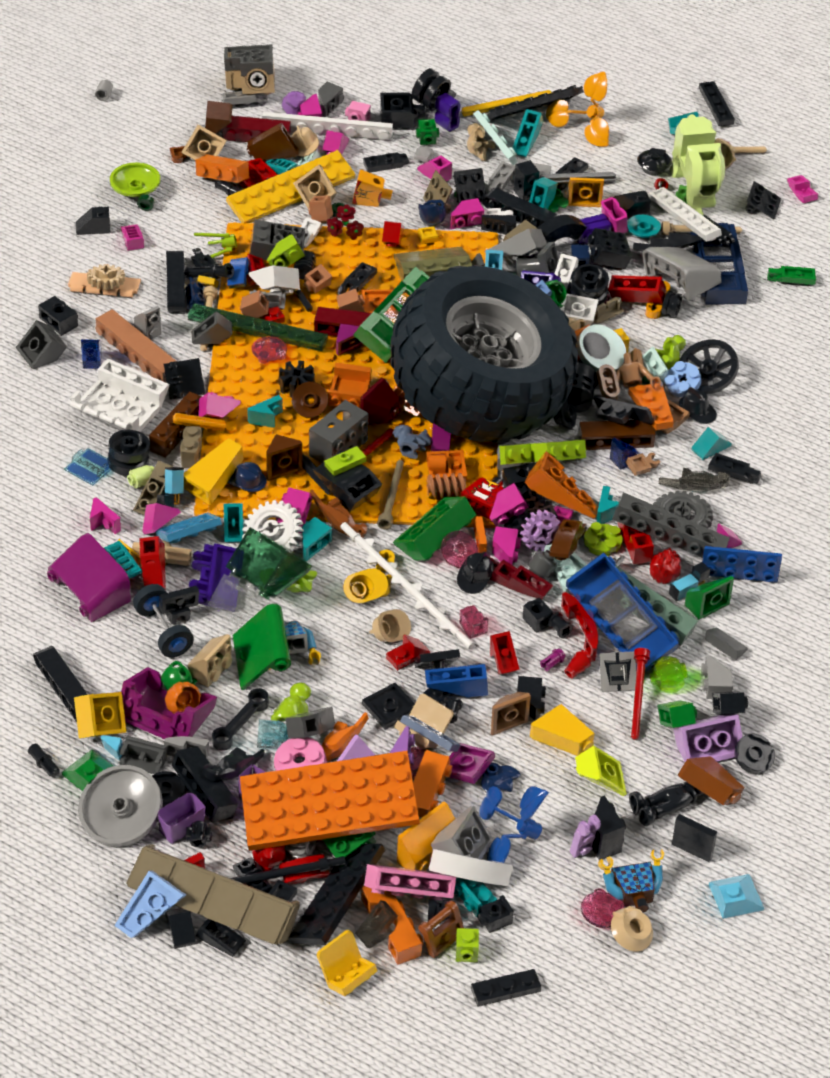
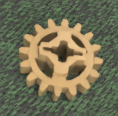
M100 264L99 267L93 266V269H89V272H87L88 284H91V287L97 286V289L101 287L104 290L113 289V287L119 288L125 281L124 270H121V267L115 268V265L103 264L102 266Z

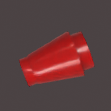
M585 650L576 652L564 670L565 674L573 679L591 666L593 662L592 656Z

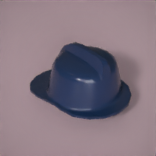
M245 462L237 465L234 474L227 483L248 492H257L262 490L267 482L265 475L257 464Z

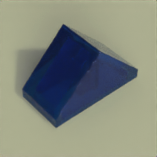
M614 437L611 442L610 460L621 470L628 467L626 464L628 457L640 453L633 446Z

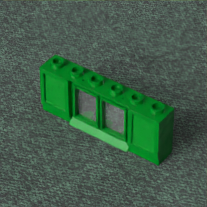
M417 267L398 284L354 333V336L385 363L391 358L393 326L405 300L423 282L429 279V276Z

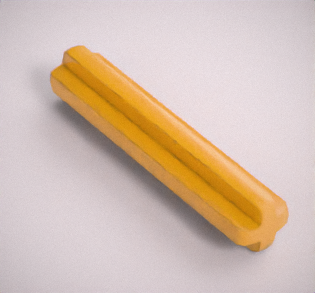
M181 413L173 415L174 424L221 431L226 428V421L221 419Z

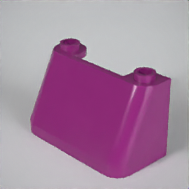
M90 533L80 536L48 567L47 576L49 580L56 584L63 582L80 600L79 611L82 616L87 617L91 622L131 602L130 581L127 573Z
M149 667L123 682L121 692L125 722L163 739L179 736L193 737L216 705V696L209 693H201L200 704L196 708L188 706L184 712L178 711L173 714L166 707L165 696L167 691L162 689L161 674Z

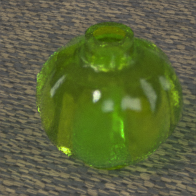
M664 656L658 659L653 666V673H649L651 684H656L665 693L678 692L685 684L684 679L688 678L685 664L680 663L677 658L672 656Z

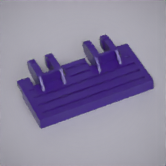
M214 543V545L205 544L202 552L196 551L193 553L194 561L191 567L201 571L200 580H190L189 587L197 586L199 589L198 604L235 612L243 550Z

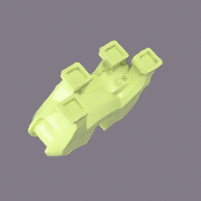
M691 114L687 118H682L676 128L670 172L674 178L684 177L686 179L687 205L703 216L702 208L716 206L715 194L719 191L725 178V160L721 152V144L715 143L716 131L713 130L712 122L705 117H696Z

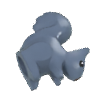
M399 425L394 428L393 435L395 438H398L397 443L402 456L417 459L418 454L416 450L425 452L426 449L424 447L432 443L426 429L418 435L413 434V429L408 425Z

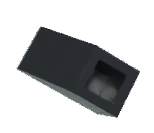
M518 676L517 692H526L531 695L529 716L536 721L540 718V714H544L545 702H542L541 698H545L546 686H542V678Z

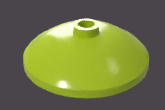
M133 162L123 164L114 169L110 175V185L113 190L127 197L148 195L155 191L160 184V174L157 169L145 163Z

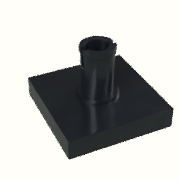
M459 649L420 654L414 659L415 667L430 665L433 669L444 668L445 663L455 662L460 658Z

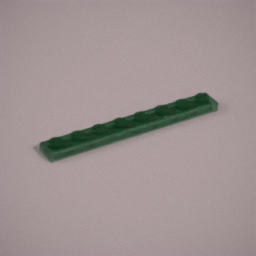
M195 303L188 313L189 321L202 323L217 311L232 322V331L313 350L323 351L328 341V334Z

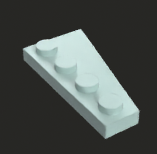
M479 110L473 113L480 125L483 126L484 130L512 165L518 162L515 158L516 152L512 147L508 148L506 146L508 142L503 136H498L497 133L499 131L495 125L490 126L488 123L490 119L485 113L481 114Z

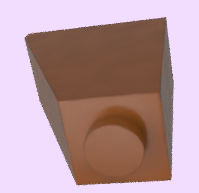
M711 756L687 759L678 773L681 779L722 805L737 803L745 788Z

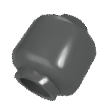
M539 550L528 562L529 570L541 578H548L557 567L555 557L549 556V550L545 552Z

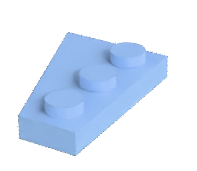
M150 870L114 926L130 938H135L184 898L186 894Z

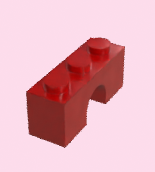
M618 522V527L621 530L620 532L633 565L651 562L654 545L650 535Z

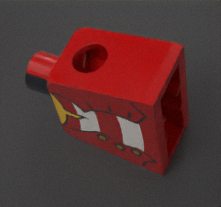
M481 477L461 492V497H466L475 513L490 519L497 493L504 489L502 487L503 482L497 477L492 481Z

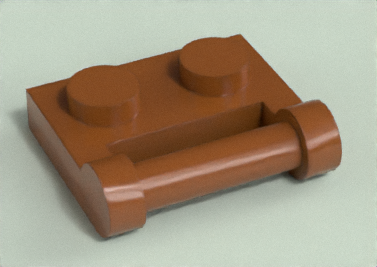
M449 901L445 904L443 910L428 922L420 924L418 928L424 937L428 954L436 958L456 941L457 928H464L457 904L454 901ZM450 915L449 919H447L444 923H442L439 927L432 931L434 927H436L439 923H441Z

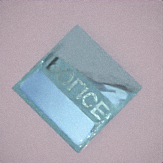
M89 448L84 452L80 449L72 456V462L64 468L68 473L92 486L111 469L107 462L108 458Z

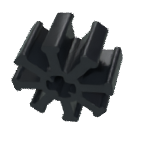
M298 360L297 367H294L291 361L285 363L286 369H279L280 391L284 394L290 390V398H292L295 389L302 383L315 382L314 367L309 365L304 368V361Z

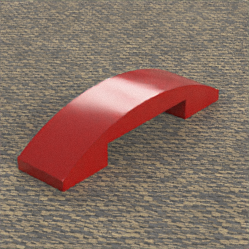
M564 592L562 593L561 607L568 620L577 619L585 634L584 649L595 661L598 646L596 624L578 600L569 593Z

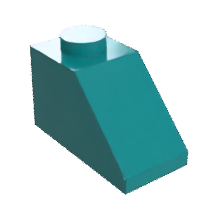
M545 177L535 180L529 202L548 209L555 198L558 182Z
M316 517L306 522L302 527L304 530L302 532L303 560L306 562L332 542V527Z

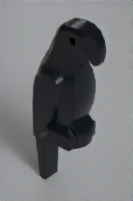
M236 747L229 755L224 756L217 765H204L203 775L212 782L222 779L233 780L239 777L251 764L253 767V764L255 765L264 756L265 750L261 749L254 755H246L245 751Z

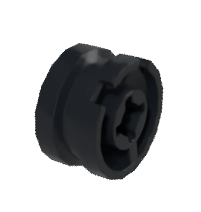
M668 290L663 301L662 314H670L671 317L676 318L681 307L682 294H674Z

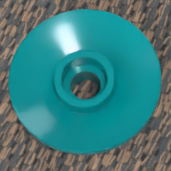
M635 215L627 222L629 232L642 238L653 237L661 229L660 222L649 215Z

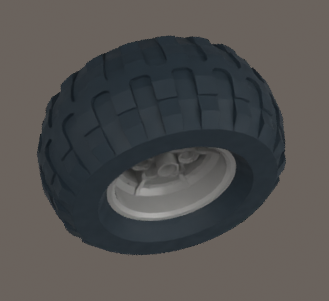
M479 265L469 267L454 266L450 267L447 272L439 271L431 275L428 280L423 282L405 300L393 326L390 352L391 367L395 371L394 379L397 386L405 393V399L431 423L451 434L473 441L506 443L511 438L520 440L528 437L532 432L539 430L557 415L569 396L576 378L578 350L576 348L577 337L575 331L569 326V319L563 310L557 306L550 296L531 282L496 268Z

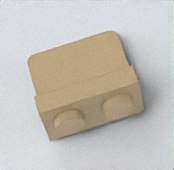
M420 694L409 715L416 717L444 734L454 713L428 695ZM397 720L394 726L395 729L400 731L399 735H401L406 727L400 720ZM410 728L411 734L415 736L416 746L425 750L426 748H437L438 744Z

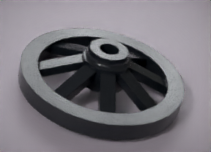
M716 339L703 340L693 344L682 354L679 360L684 363L690 360L699 367L701 382L708 379V386L700 385L698 390L704 391L706 394L717 393L728 387L737 376L739 370V360L735 350L726 342ZM709 348L719 349L714 360L710 357ZM701 350L704 351L705 360L703 362L694 356L695 353ZM724 353H728L731 359L719 364ZM731 366L728 374L720 372L721 370ZM683 377L680 380L682 382L686 381L687 379L686 377ZM717 377L722 379L718 383L714 384V378Z

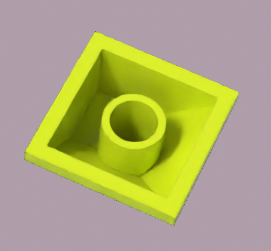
M594 745L575 757L576 771L581 777L619 795H627L620 761Z

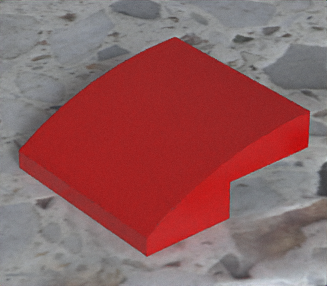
M261 158L249 160V178L239 182V184L246 189L275 177L277 174Z

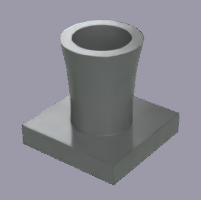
M548 242L537 256H518L516 261L518 276L521 277L522 271L555 274L559 262L555 242Z

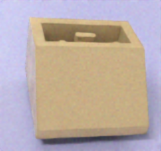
M226 634L211 639L188 663V670L198 683L209 687L219 679L220 674L225 669L230 667L232 663L230 635Z

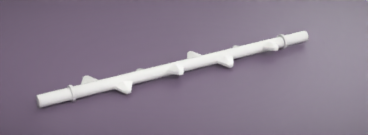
M346 522L341 524L340 528L352 538V541L356 542L369 554L367 563H378L393 577L391 580L392 584H400L417 600L415 609H427L441 622L439 627L441 630H449L468 649L474 646V643L462 630L458 629L444 615V608H436L420 593L421 583L411 584L396 570L397 563L387 562L372 548L375 541L373 538L363 539Z

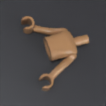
M630 353L623 355L625 364L616 371L618 383L622 376L624 387L629 388L640 385L642 383V372L650 380L653 389H655L654 385L657 382L663 387L661 379L653 377L643 364L632 362Z

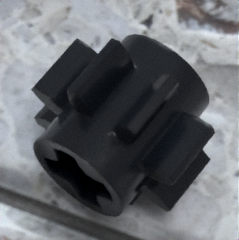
M203 821L193 822L191 827H186V841L190 842L193 847H204L206 841L211 842L212 840L211 827H207V823Z

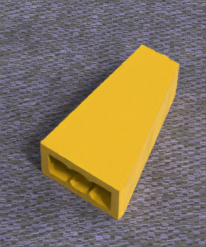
M229 438L184 472V489L211 505L234 474L237 465L241 464L244 460L242 446Z

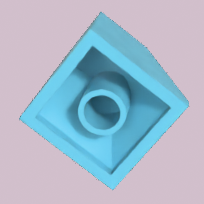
M750 874L709 882V887L723 919L764 910Z

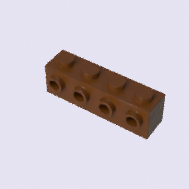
M189 392L150 433L151 452L166 458L181 442L183 431L187 425L174 424L173 415L181 413L199 416V399L202 396Z

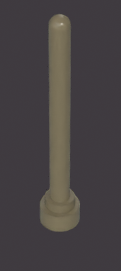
M398 460L396 463L384 513L378 517L377 525L384 530L390 529L393 524L391 513L404 465L402 460Z

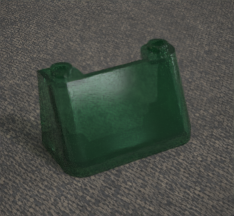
M249 527L226 567L232 571L230 575L239 580L243 577L258 587L257 589L260 590L259 595L269 600L270 597H277L305 576L312 568V565L282 545Z

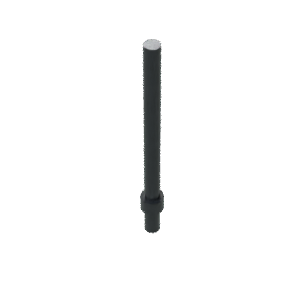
M344 856L331 859L325 857L318 859L319 861L230 879L248 884L315 870L327 871L331 867L346 865Z

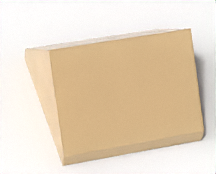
M320 164L293 183L308 209L309 201L314 196L330 195L332 202L337 194Z

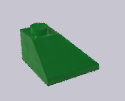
M729 576L702 584L696 588H691L686 592L685 606L700 620L730 605L734 577Z
M91 749L66 768L62 775L83 792L86 785L90 784L98 773L114 765Z

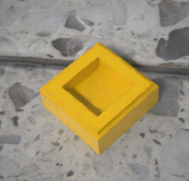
M434 226L418 229V236L422 244L438 242L439 237Z
M198 276L197 281L203 286L218 288L219 282L216 279Z

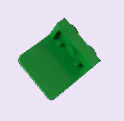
M373 831L322 840L335 858L347 857L365 843L375 844L376 840L373 836L376 833Z

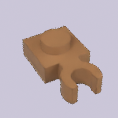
M642 453L628 457L626 464L634 476L650 472L651 468H657L660 460H652L656 455L655 453H649L647 457Z

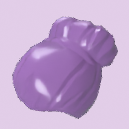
M291 91L283 98L281 106L286 114L297 115V112H300V105L306 101V96L299 91Z

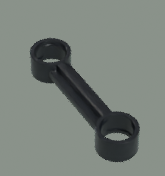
M262 688L251 690L248 694V703L226 727L216 728L212 732V745L215 749L225 751L231 748L233 736L256 711L260 712L267 709L269 695L266 690ZM254 698H263V699H265V700L262 701V702H255V701H253ZM221 736L229 738L226 741L216 740L218 737Z

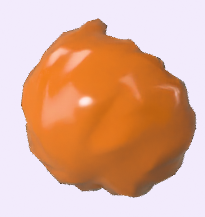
M190 682L175 683L165 696L166 707L173 714L178 711L184 712L188 706L196 708L200 704L201 694L197 686Z

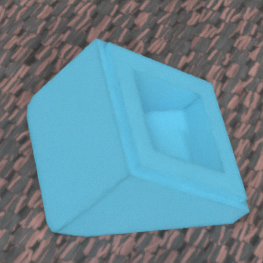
M101 735L104 748L120 761L122 757L120 755V750L123 746L122 739Z

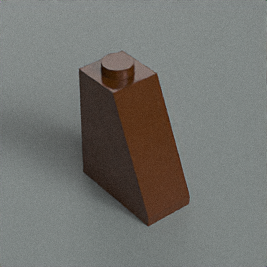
M282 122L249 140L246 148L251 157L253 156L254 159L261 158L262 160L297 157L299 154L297 145Z

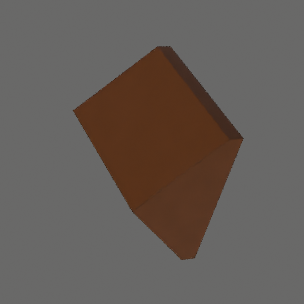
M207 101L205 128L213 133H217L229 125L232 120L233 105L231 103Z
M275 435L266 451L268 481L302 470V442L300 440Z

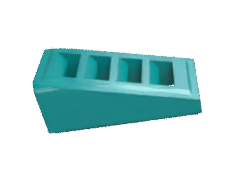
M282 158L271 159L265 162L277 175L298 167L297 163Z
M120 541L104 547L124 570L131 567V569L125 571L129 579L142 573L141 568Z

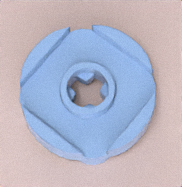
M678 361L668 371L664 382L672 395L684 397L689 387L699 389L701 374L695 365ZM686 377V381L680 382L681 378Z

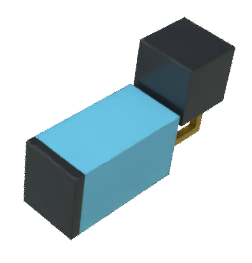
M165 467V493L168 494H157V504L169 507L179 504V494L184 493V468Z
M703 562L693 566L691 574L670 584L669 595L676 602L685 598L686 592L691 588H696L705 583V580L709 578L710 569Z

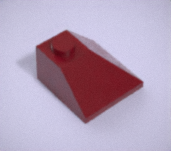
M381 377L360 397V409L368 413L369 425L389 423L400 412L399 398L386 379Z

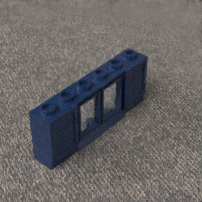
M717 223L732 234L735 242L728 247H724L722 244L717 245L713 241H704L692 245L694 255L719 267L721 271L722 283L702 293L701 298H704L705 305L746 304L748 287L735 225ZM693 231L690 232V235H697Z

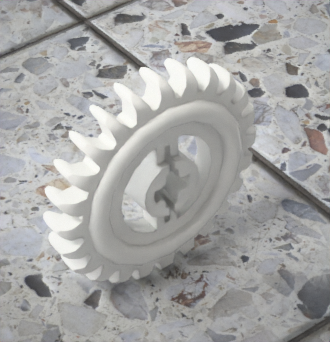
M273 500L272 504L266 501L265 506L259 504L258 510L255 508L252 510L253 515H247L250 520L244 521V524L247 526L242 529L245 533L242 538L246 540L244 545L249 547L248 551L253 553L255 557H258L260 554L262 560H265L266 555L270 561H272L273 555L279 560V553L286 557L285 550L293 552L291 544L298 546L295 539H302L297 533L304 531L299 527V525H303V522L298 519L301 518V515L296 513V508H291L290 503L285 504L284 501L278 503L276 500ZM271 517L281 518L284 521L277 523L275 520H268L264 523L263 528H260L262 523ZM267 536L273 542L264 541L261 537Z

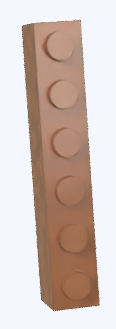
M113 309L95 318V329L98 335L103 336L109 344L115 346L120 353L126 355L131 362L137 364L143 372L167 383L163 364L175 362V359Z

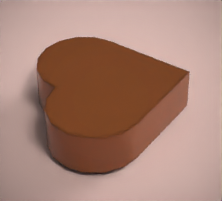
M185 146L170 148L171 159L174 163H182L185 158H188V156L182 154Z

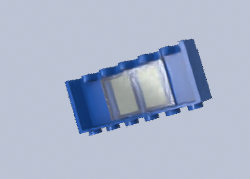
M602 553L567 579L566 587L619 652H633L636 648L650 650V660L645 664L646 673L653 668V664L663 656H669L677 650L679 638L673 631L670 632L666 628V623L661 616H656L652 605L641 598L638 588L631 586L627 575L616 568L613 558L607 557L605 553Z

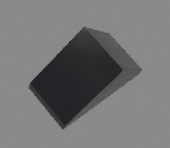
M183 908L166 911L165 915L174 949L195 945L196 940L191 912Z

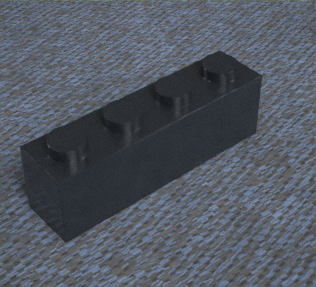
M193 747L177 750L171 766L190 793H193L205 805V814L213 823L233 819L239 803L222 780L212 782L203 775L204 765L210 764L200 748Z

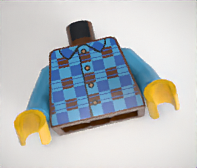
M654 850L651 851L650 858L654 861V865L651 862L611 868L613 866V859L611 857H607L608 866H605L603 859H600L598 866L601 870H604L603 878L607 892L615 899L620 900L624 907L635 906L642 913L646 912L649 909L648 903L653 902L654 895L659 892L663 881L662 865H660V860L664 857V851L660 850V858H655Z

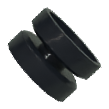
M428 68L416 80L411 97L418 103H423L424 107L430 111H434L436 109L435 101L437 97L444 93L449 94L451 81L444 76H440L434 69Z
M585 264L575 268L571 274L569 294L597 299V306L605 303L608 295V273L602 267L593 264Z
M128 429L115 432L110 437L107 462L113 472L128 476L130 470L149 464L150 442L145 434Z

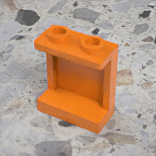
M335 363L334 378L331 388L327 392L328 405L338 406L344 400H347L360 408V397L369 390L371 383V367Z

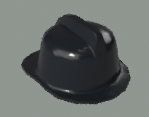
M689 387L685 396L679 400V406L687 410L690 417L699 423L707 424L713 422L716 419L717 413L713 406L709 404L707 394L704 391Z
M486 552L471 554L462 564L457 575V584L464 592L475 594L482 591L494 571V563L486 555Z

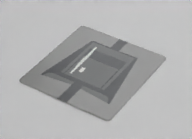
M634 651L600 653L601 691L635 690L636 662L634 660Z

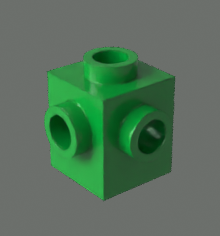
M435 119L418 120L416 139H419L420 145L436 144L440 134L439 128H436Z

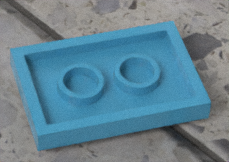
M207 512L159 528L156 531V535L164 541L177 543L183 537H195L199 535L198 532L204 530L206 532L216 529V526L222 525L220 517Z

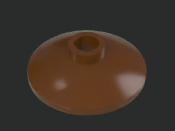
M305 382L295 389L292 395V405L299 415L306 418H314L321 415L327 408L328 394L319 383ZM310 398L314 399L313 404L308 403Z

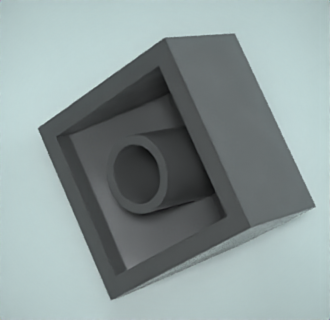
M36 320L15 348L32 369H36L57 361L67 346L51 326Z

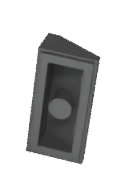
M717 627L706 631L705 641L735 661L748 650V647Z

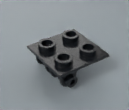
M483 169L455 171L453 177L456 184L454 185L456 187L455 192H457L456 202L460 204L461 201L476 198L482 202V198L486 195Z
M754 181L745 209L748 213L758 209L770 218L775 219L781 198Z
M199 358L163 364L166 382L169 384L168 394L170 400L183 398L189 392L197 395L205 394Z

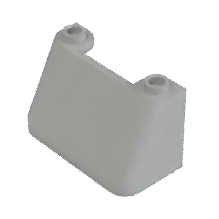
M649 247L643 250L646 276L657 277V274L663 272L676 279L677 287L684 289L685 294L683 296L688 300L722 283L719 267L681 247Z

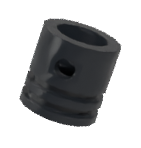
M303 250L305 256L294 263V268L299 270V279L302 280L316 265L315 254Z

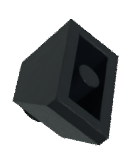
M109 206L92 207L76 221V235L111 233Z

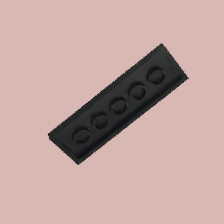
M573 85L564 90L558 89L549 94L544 93L535 98L529 97L520 102L509 103L506 106L500 105L489 110L490 113L487 114V117L491 121L524 112L526 109L531 110L549 105L556 100L571 99L583 93V87L576 88V85Z
M363 844L345 857L346 865L336 866L332 869L288 937L292 944H327L363 887L367 864L377 865L385 852L382 844Z

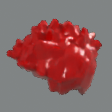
M671 548L654 555L650 562V575L653 580L662 584L675 581L681 575L680 555L676 554V551L672 552Z

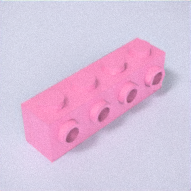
M367 864L364 886L372 888L371 892L384 894L385 891H391L392 895L397 896L411 893V897L423 898L424 895H428L430 899L443 901V897L453 898L456 877L436 872Z

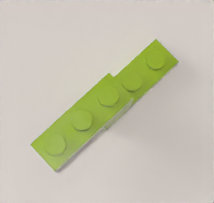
M585 440L499 446L501 465L538 462L546 451L557 461L586 458Z

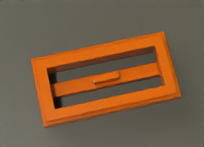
M477 516L474 522V533L478 553H483V551L487 552V541L482 516Z

